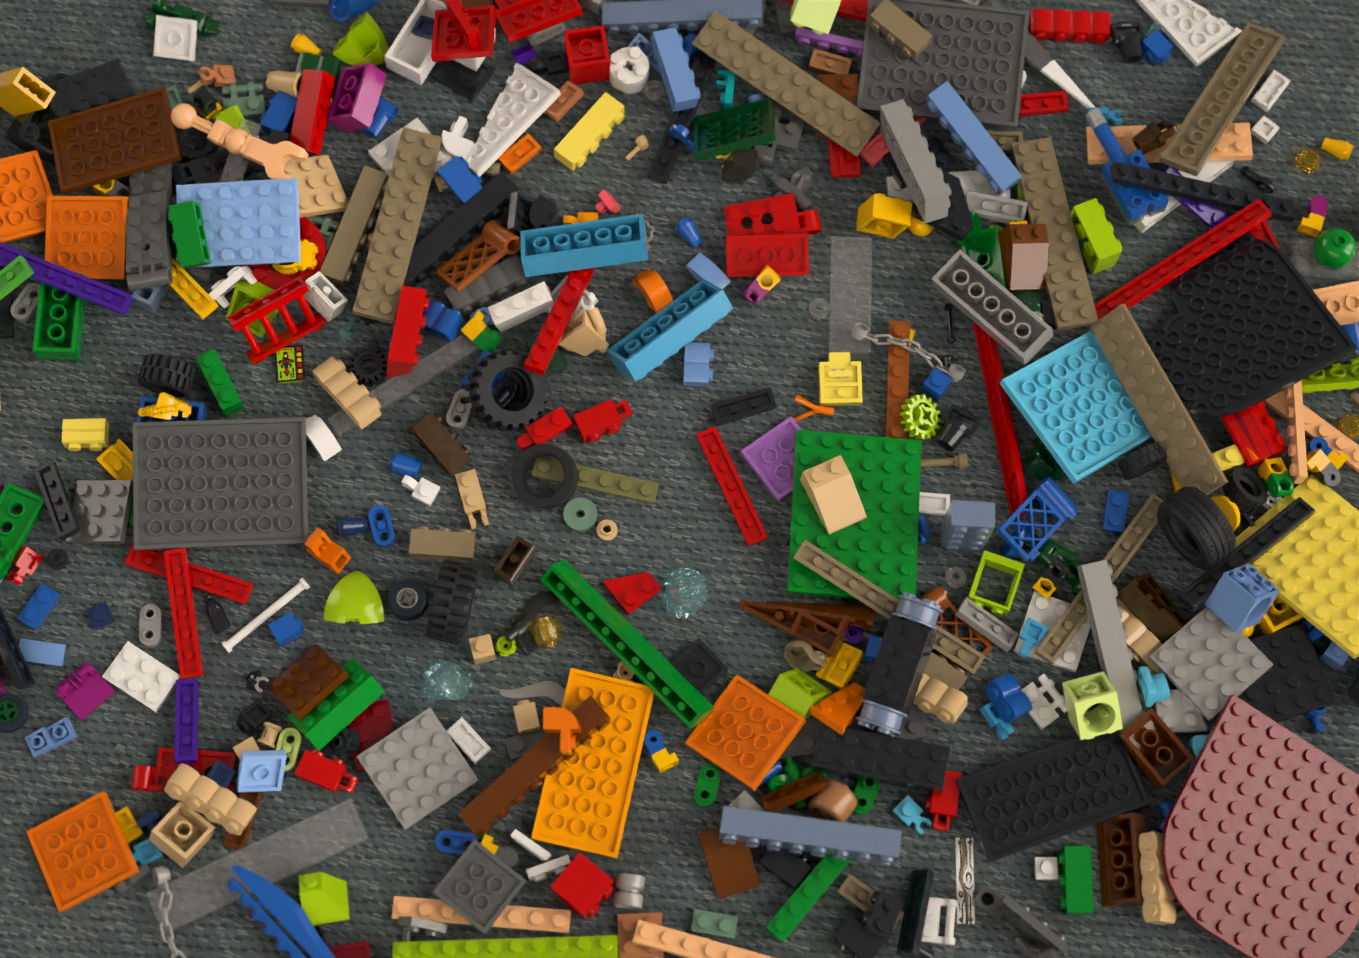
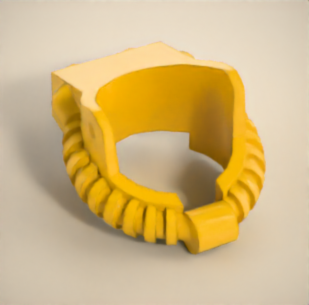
M300 239L301 262L291 265L272 264L273 268L284 275H291V273H297L299 270L304 271L306 268L314 270V266L317 265L315 254L318 253V247L314 243L308 242L307 239Z
M162 392L159 394L156 404L139 408L138 414L140 416L171 420V416H178V410L183 411L182 417H188V415H191L192 406H189V403Z

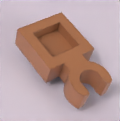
M213 65L211 69L203 66L198 71L199 74L207 76L201 78L200 83L202 84L213 81L215 87H222L236 83L232 65Z

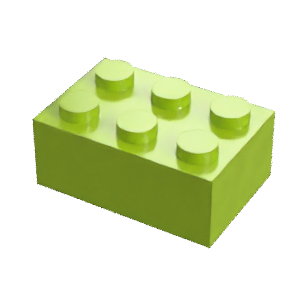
M1096 198L1074 206L1071 211L1077 240L1081 242L1083 247L1081 253L1092 275L1114 267L1122 252V245L1113 234V226L1105 217L1104 207L1098 203Z

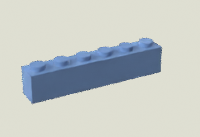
M948 81L928 94L926 105L932 113L936 112L939 116L940 124L945 129L948 128L954 142L961 144L964 148L965 156L970 161L973 160L975 162L977 171L981 176L985 175L989 180L990 188L994 192H998L1001 195L1020 181L1022 175Z

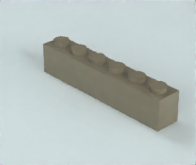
M364 166L320 270L336 286L345 288L346 283H350L352 280L353 266L359 263L361 247L366 246L368 230L374 227L376 221L374 216L376 211L381 209L382 197L388 183V174L367 166Z

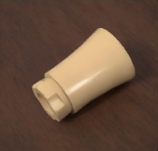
M271 71L267 75L266 86L276 93L280 90L298 98L303 71Z

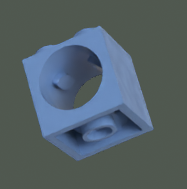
M1245 564L1222 575L1205 605L1231 629L1238 632L1260 623L1278 595L1279 590L1270 580L1264 578L1254 566Z

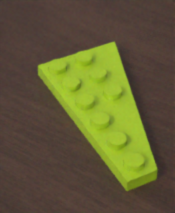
M1359 357L1351 359L1349 364H1332V368L1322 369L1301 380L1302 393L1359 388Z

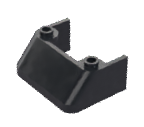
M65 73L48 75L43 77L41 81L48 84L69 75ZM48 104L46 109L18 115L7 131L9 141L27 152L37 150L41 159L56 166L53 150L37 143L40 137L38 124L49 109L50 104Z

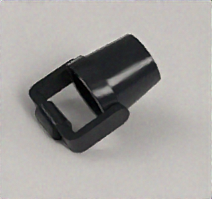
M1131 21L1113 23L1111 26L1112 42L1119 49L1124 63L1133 64L1142 60V41L1145 38L1141 24ZM1116 29H1136V32L1125 33L1119 37L1116 33Z
M952 405L940 422L944 426L936 442L945 450L953 452L964 439L972 437L980 425L979 418L965 408ZM953 411L965 419L975 422L970 431L962 422L950 417Z

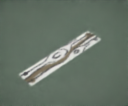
M956 838L957 924H975L973 838Z

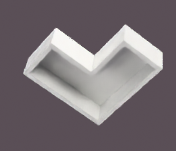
M420 0L386 53V68L420 85L423 84L436 63L431 58L432 40L415 36L412 30L421 15L434 19L435 11L447 10L442 1ZM496 29L494 32V43L496 41ZM485 57L458 59L455 61L477 71Z

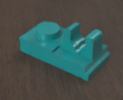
M719 70L718 77H722L725 80H717L716 87L726 89L725 92L721 91L720 104H724V110L732 107L736 74L730 70Z

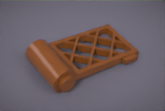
M489 221L485 224L482 235L451 260L445 261L440 265L435 273L440 279L460 292L505 254L513 255L517 253L521 247V239L497 221ZM482 243H485L484 248L477 249ZM496 252L494 255L487 257L488 253ZM483 254L482 258L474 259L475 255ZM465 257H469V260L461 262ZM480 264L476 269H472V266ZM467 267L466 271L459 272V268ZM454 269L453 273L445 274L449 270ZM464 277L458 284L456 283L457 278Z
M932 586L920 598L921 601L923 598L936 602L935 604L941 606L940 609L943 612L949 608L954 614V622L943 621V613H939V621H936V624L941 628L942 625H954L955 637H957V625L966 626L969 629V638H957L961 641H969V646L971 647L972 641H980L986 647L981 653L986 655L993 648L991 645L992 641L955 615L958 609L949 601L947 597L949 594L942 586ZM941 654L948 660L951 666L961 668L957 663Z

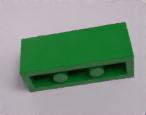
M187 201L170 205L168 218L173 226L172 239L177 247L176 260L180 267L190 269L211 264L200 203Z
M212 349L196 357L225 417L227 418L244 410V405L216 350Z
M1064 846L1061 852H1058V865H1062V874H1059L1058 884L1059 887H1062L1063 896L1059 897V907L1063 909V915H1091L1094 913L1091 846Z

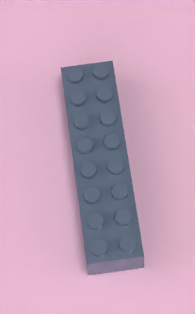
M723 806L718 839L723 840L724 844L736 845V842L745 843L746 847L758 848V845H763L772 851H780V848L789 849V852L793 854H802V851L811 852V856L824 857V854L833 855V859L846 860L849 857L855 858V862L868 863L870 860L878 861L877 865L891 866V863L895 864L899 858L902 831Z

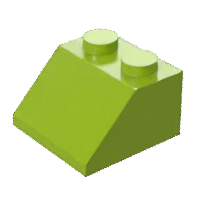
M243 279L235 286L227 316L274 290L259 282L251 285L246 279ZM278 309L267 315L270 322L274 319ZM258 319L249 324L252 333L262 338L266 331L261 321Z
M795 668L781 673L768 695L806 719L812 716L810 714L811 706L829 697L831 691L799 668Z

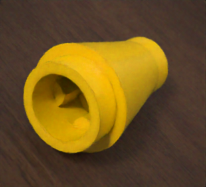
M298 33L290 45L294 52L299 54L311 53L319 56L322 52L304 34Z
M1325 138L1321 149L1326 150L1342 161V159L1348 160L1354 145L1349 144L1348 141Z

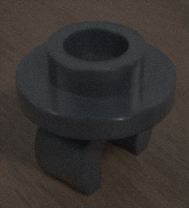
M53 549L47 555V564L54 570L65 569L69 563L68 554L62 549Z
M259 669L255 672L251 671L245 679L247 683L246 688H253L256 692L262 693L263 690L259 688L258 683L261 680L269 683V679L261 676L262 671Z

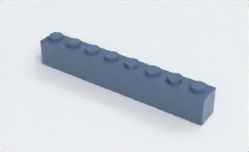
M762 0L602 3V26H604L605 33L610 35L619 33L637 34L638 32L653 33L654 31L676 27L677 31H697L705 26L716 10L740 28L755 29L763 27Z

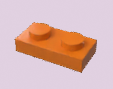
M528 133L498 158V162L512 175L541 152L542 147Z

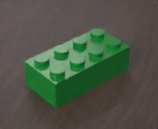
M40 283L33 352L38 359L80 361L86 301Z
M353 658L342 666L350 677L301 720L292 712L287 716L298 731L318 751L385 692L372 675Z

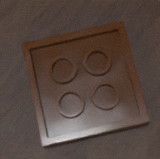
M315 644L267 687L301 720L350 676L319 645Z

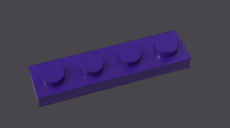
M1167 166L1164 171L1165 173L1183 176L1171 166ZM1173 196L1210 229L1230 217L1219 206Z
M198 679L176 680L175 764L198 763L199 681Z

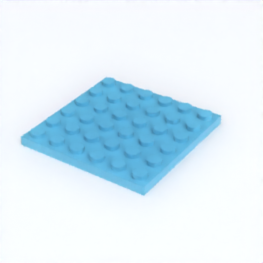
M1092 331L1007 376L999 383L1073 484L1153 438Z

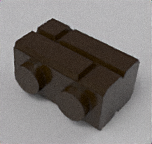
M519 536L515 538L512 543L513 546L509 547L494 569V576L510 587L514 586L536 553L535 546Z

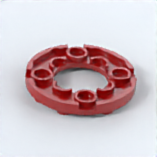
M306 217L299 218L300 239H307L308 242L314 243L318 247V253L315 254L317 265L314 266V270L306 268L304 271L299 270L297 273L284 275L271 269L268 264L245 265L253 271L252 274L257 282L276 290L298 277H301L305 282L321 270L327 256V248L322 233L314 223Z

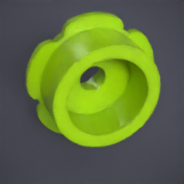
M501 636L495 644V649L501 656L507 657L516 651L515 640L508 642L505 636Z

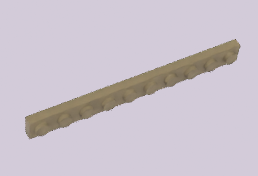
M1153 493L1103 559L1107 560V564L1109 563L1112 567L1113 575L1110 576L1112 584L1158 523L1157 510L1164 500ZM1082 589L1035 651L1037 656L1053 666L1088 618Z
M805 539L792 557L887 619H890L892 612H896L899 604L898 599ZM935 624V627L938 629L932 648L975 674L985 655Z

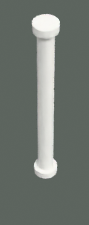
M303 578L299 579L297 585L228 641H223L221 643L223 647L230 653L232 651L231 648L304 589H309L310 586Z

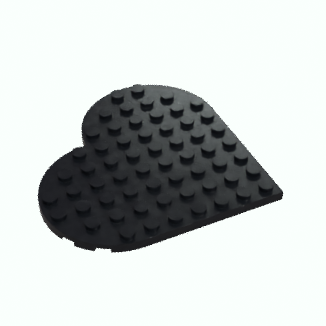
M1245 233L1170 281V296L1177 314L1160 328L1159 333L1153 340L1151 350L1189 413L1206 417H1224L1240 413L1357 351L1355 343L1286 255L1271 242L1255 238L1253 234Z

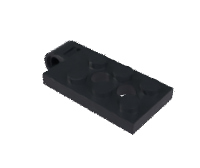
M227 149L171 168L172 185L175 192L176 185L254 181L269 177L264 166L243 157L242 154H233ZM240 161H244L248 164V166L245 168H239L237 166V163ZM220 168L229 170L225 175H221L217 171Z

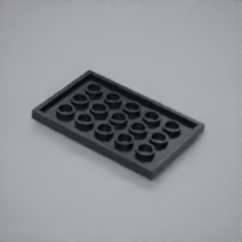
M1303 623L1250 640L1273 663V666L1241 693L1238 698L1276 722L1319 710L1336 703ZM1200 712L1208 734H1210L1220 713L1209 722Z

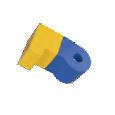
M1321 437L1312 439L1306 448L1307 454L1310 451L1321 449L1337 470L1349 458L1344 452L1338 455L1328 446L1327 441Z
M650 730L645 734V748L659 774L679 764V759L675 752L670 755L668 754L663 744L662 734L659 731Z

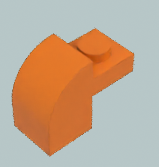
M647 269L632 278L634 286L643 293L648 306L655 313H658L673 301L666 284L655 270L652 272Z
M318 527L305 543L309 554L337 574L342 571L351 559L344 548L331 541L326 533Z
M544 707L543 730L546 733H561L560 752L563 755H572V749L576 748V736L572 735V733H581L579 722L567 709Z

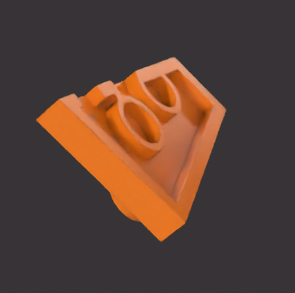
M854 682L811 706L810 714L842 735L845 732L846 726L852 723L856 713H859L863 708L862 697L865 688Z

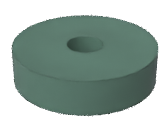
M581 497L572 499L564 508V521L573 531H588L597 521L596 506L589 499ZM578 512H583L584 516L582 518H579L576 514Z

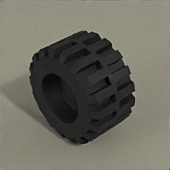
M148 354L143 358L137 382L147 390L157 394L165 392L177 398L189 396L196 370L190 364L178 358L162 354Z

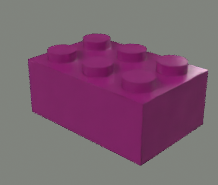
M370 62L343 68L326 122L344 133L370 128L387 74Z

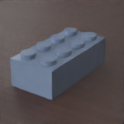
M952 500L941 523V548H946L947 551L951 552L967 549V552L978 553L980 550H983L995 528V503Z

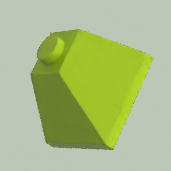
M321 871L299 875L302 909L313 926L350 919L346 881Z

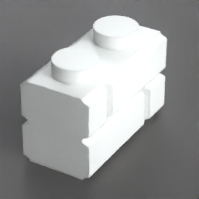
M320 271L305 281L309 289L304 294L305 299L327 322L343 312L348 300Z

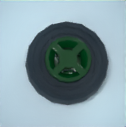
M12 693L0 695V731L11 733L21 729L29 717V709L26 702L20 696Z

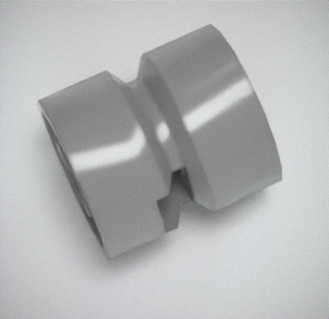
M617 874L616 887L619 891L615 893L614 906L626 909H642L643 895L640 892L644 890L645 877L635 874Z

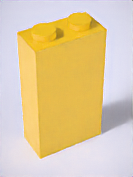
M24 67L0 73V107L13 117L46 109L56 93Z

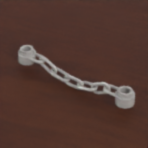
M855 322L851 330L852 337L857 340L866 338L873 341L876 345H889L891 343L900 345L904 349L918 353L926 358L927 363L933 369L936 368L948 374V377L953 382H958L965 374V369L960 365L950 364L949 367L944 366L935 354L928 353L921 348L919 343L911 339L904 338L902 340L894 338L890 334L873 335L869 333L870 328L860 322ZM878 337H888V342H878ZM907 342L916 345L914 349L907 347ZM932 357L939 363L936 367L930 361Z
M163 866L155 867L152 870L154 882L156 885L162 884L163 887L158 906L162 911V922L159 925L162 940L168 943L172 952L171 958L177 957L178 954L182 958H187L180 950H177L173 941L172 926L168 922V910L171 907L173 898L167 880L171 879L169 868ZM164 894L167 897L169 896L167 906H162ZM163 926L165 928L168 926L170 936H167V938H165Z

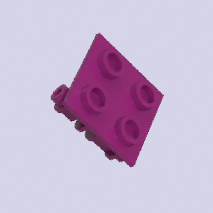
M88 660L54 688L56 693L81 721L115 692Z

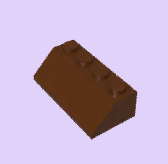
M1138 813L1121 814L1097 824L1103 906H1138L1144 903L1141 892L1143 877L1140 872V859L1142 855L1139 851L1138 841L1140 833L1149 832L1148 815Z

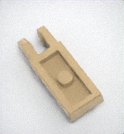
M473 469L455 474L465 514L468 515L471 529L476 528L473 513L481 512L484 526L489 525L476 470Z

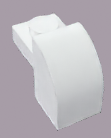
M459 116L457 122L454 121L452 123L450 132L443 130L442 143L443 148L451 158L453 156L458 158L462 156L465 159L473 145V141L463 138L468 128L467 119Z
M313 415L306 419V438L324 461L342 450L320 417Z

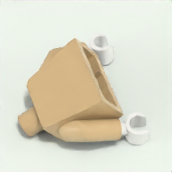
M592 292L588 294L590 302L585 296L581 299V305L588 308L589 311L584 309L571 319L559 343L565 351L587 356L595 350L604 353L609 347V343L606 342L607 329L598 308H595L593 305L596 296Z

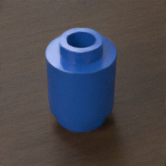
M398 452L396 455H392L389 467H392V472L418 477L422 461L418 460L417 457Z

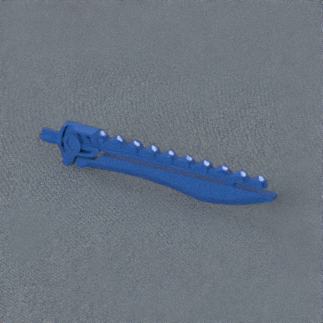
M237 864L232 866L235 874L259 900L256 901L234 877L229 880L227 884L228 889L242 894L241 898H239L240 903L243 906L254 909L253 913H251L253 920L265 922V934L278 938L276 942L277 949L288 951L290 953L288 958H308L263 909L265 906L312 958H336L313 927L305 911L290 896L254 872Z

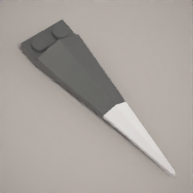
M989 0L983 5L1004 8L997 0ZM1027 30L1024 60L1057 83L1087 109L1096 108Z

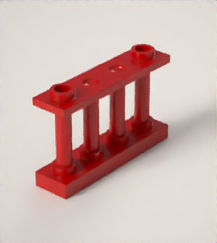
M301 277L290 281L227 316L235 332L241 330L251 347V350L246 352L253 364L265 360L267 356L303 336L318 331L326 324L319 313L314 315L304 297V294L309 289ZM294 299L297 300L306 317V320L295 325L285 306ZM276 309L280 312L288 330L279 335L276 334L267 317L270 312ZM258 319L270 340L258 345L249 328V324Z

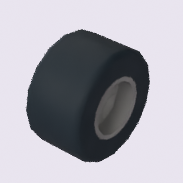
M400 581L389 592L388 602L390 609L395 617L400 620H417L427 610L428 600L426 592L416 581Z

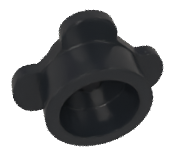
M941 355V358H939L946 367L958 361L957 358H953V355Z

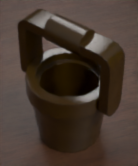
M1166 120L1158 124L1151 122L1132 138L1133 144L1137 151L1141 150L1143 155L1166 145V139L1178 132L1177 125Z

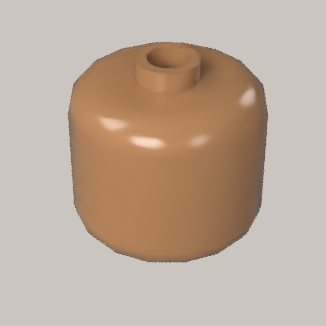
M825 780L828 788L813 794L808 802V809L816 819L845 823L855 809L857 799L845 784L834 780Z

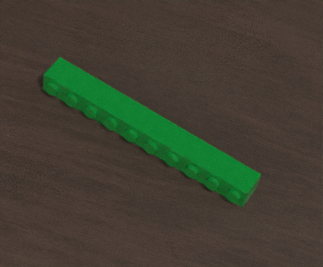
M565 560L551 564L540 580L690 729L702 723L714 709V706Z

